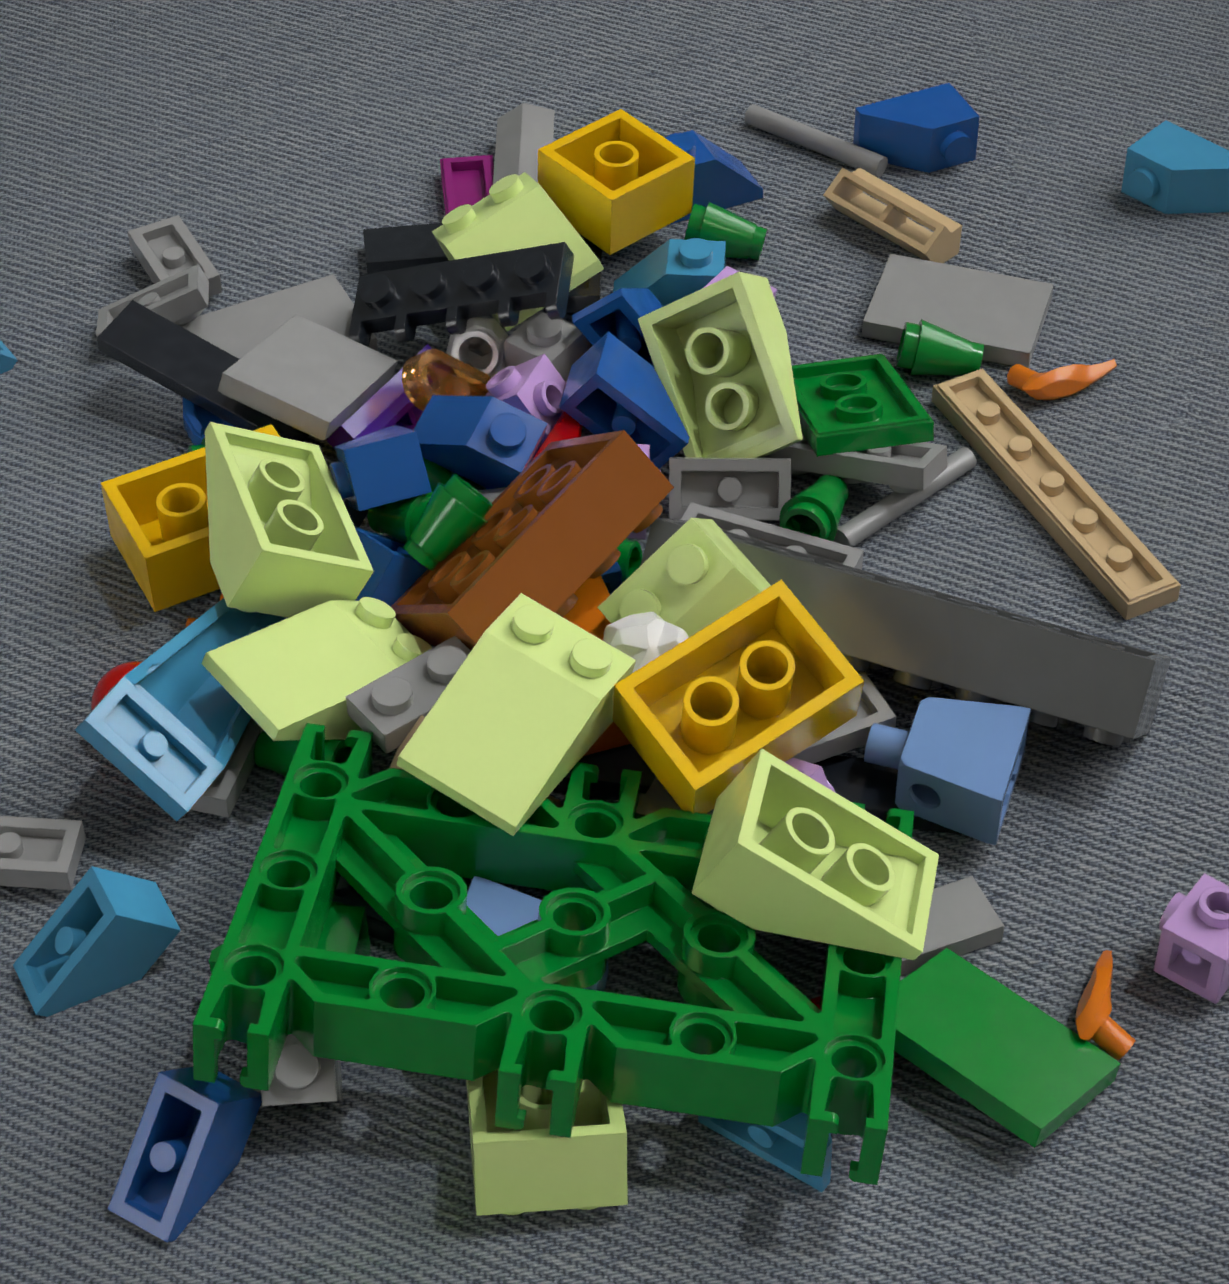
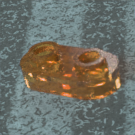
M429 349L413 356L403 366L402 383L404 392L413 405L421 411L425 410L432 395L486 396L489 392L486 384L491 377L488 374L437 349Z

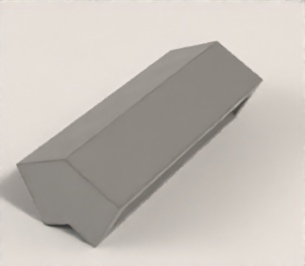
M521 103L497 119L493 184L508 175L517 174L519 176L524 172L538 183V149L553 142L555 110Z

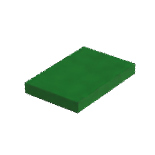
M883 354L792 365L801 431L817 457L934 441V421Z
M945 948L900 981L894 1051L1034 1148L1115 1081L1121 1064L1119 1061L1087 1040L1081 1039L1078 1034L948 948Z

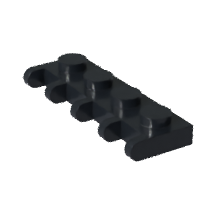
M565 242L360 275L349 329V338L368 347L371 333L394 330L395 336L400 343L410 342L415 338L417 326L446 322L448 332L451 335L465 333L469 318L498 314L500 324L503 327H509L518 324L521 310L546 307L547 315L551 320L562 319L565 317L574 254Z

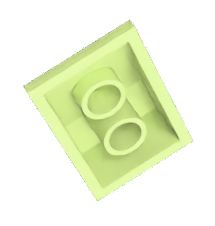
M526 172L519 176L512 174L500 179L489 189L490 195L472 206L466 204L453 209L442 219L443 225L432 231L449 261L565 242L574 254L569 292L604 270L600 260L541 185ZM545 307L521 310L518 324ZM498 314L492 315L500 323ZM515 326L504 327V329L509 331Z
M737 272L638 318L654 368L690 437L688 444L683 448L685 457L762 458L803 440L787 332L766 277Z
M210 422L205 430L210 563L227 607L236 608L248 613L259 612L289 618L329 600H356L374 570L319 445Z
M691 517L597 608L610 623L629 615L654 612L664 621L682 628L688 634V637H691L771 585L712 519Z
M521 593L485 630L398 756L397 766L514 836L613 722L614 685L632 674L636 660Z
M362 597L360 601L329 600L206 652L201 664L273 741L300 740L306 723L325 725V740L346 739L347 733L350 730L363 731L348 716L346 696L432 649V647L423 639L412 635L395 618L396 613L388 604L372 597Z
M761 748L716 799L692 894L754 930L915 960L923 953L939 854Z
M499 1069L474 1081L466 1080L476 1216L495 1214L518 1215L524 1212L565 1209L591 1210L598 1207L628 1205L627 1129L622 1104L610 1102L591 1081L583 1080L571 1138L549 1135L552 1090L541 1089L531 1085L522 1087L519 1109L527 1110L524 1127L516 1130L495 1126Z

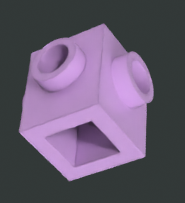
M542 354L517 366H508L499 371L486 384V388L489 391L486 396H493L548 423L541 443L542 446L564 412L559 408L566 382L548 357Z
M1204 873L1187 896L1178 892L1167 905L1159 924L1161 936L1154 971L1217 1004L1229 988V886Z

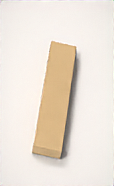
M983 368L933 386L932 402L1125 620L1178 600L1181 584Z

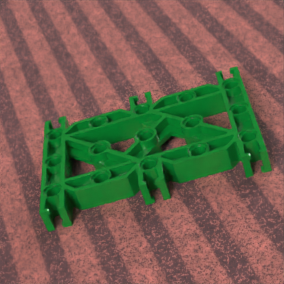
M306 723L193 1022L194 1080L215 1083L218 1075V1056L225 1042L237 1040L247 1043V1067L242 1068L240 1084L246 1088L269 1091L286 1038L292 1034L314 1057L474 1081L499 1069L495 1114L496 1127L516 1130L524 1127L527 1110L519 1109L520 1091L523 1086L531 1085L553 1091L549 1135L571 1138L583 1080L591 1081L613 1103L774 1127L799 1113H805L807 1120L801 1174L822 1177L829 1133L858 1135L862 1137L859 1161L851 1160L849 1178L854 1182L878 1185L888 1131L902 958L827 944L820 1008H818L754 950L756 941L754 929L715 909L709 903L692 894L712 815L662 808L644 817L635 819V811L639 802L642 771L622 770L619 802L611 804L600 800H590L592 783H598L600 770L596 765L577 762L572 769L564 806L561 808L556 807L546 798L516 834L512 836L403 769L389 768L372 775L373 732L350 730L345 739V747H351V754L347 762L338 764L325 761V725ZM852 802L860 808L865 809V804ZM896 808L889 809L886 823L912 838L914 811ZM341 876L394 929V950L398 957L404 961L317 948ZM476 876L492 882L552 890V892L541 901L538 919L497 936L467 906V885L462 877L473 879ZM647 941L678 970V992L691 1005L583 988L593 986L602 979L606 971L607 958Z

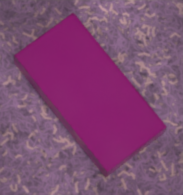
M493 155L440 159L445 216L459 206L466 204L472 206L490 195L489 189L493 185L494 175Z

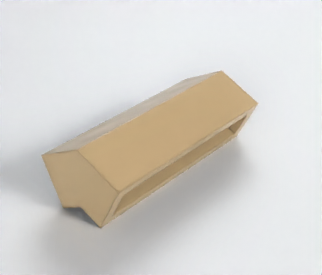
M842 167L823 194L836 210L923 260L945 263L959 253L961 224L861 168L850 172Z

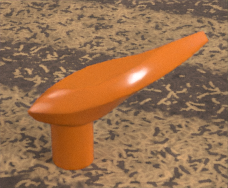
M1115 359L1094 365H1067L1044 373H1038L1021 364H1015L1008 371L1007 382L1009 385L1026 392L1036 400H1055L1071 396L1086 389L1114 370L1117 364Z
M1106 950L1099 957L1091 978L1080 998L1075 1022L1081 1039H1092L1106 1053L1118 1061L1130 1050L1136 1040L1109 1017L1112 1011L1113 957L1112 951Z

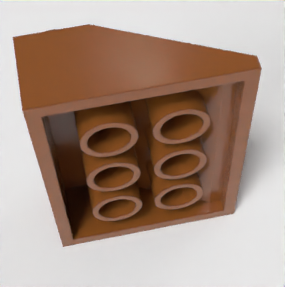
M625 430L550 442L492 502L493 507L485 516L488 523L445 560L439 562L433 571L427 569L391 606L396 613L395 618L412 635L423 639L434 647L456 636L466 647L472 650L485 630L521 593L564 617L578 600L574 592L589 577L592 579L597 578L615 564L621 555L617 547L630 533L637 534L645 530L660 516L663 507L659 503L674 486Z

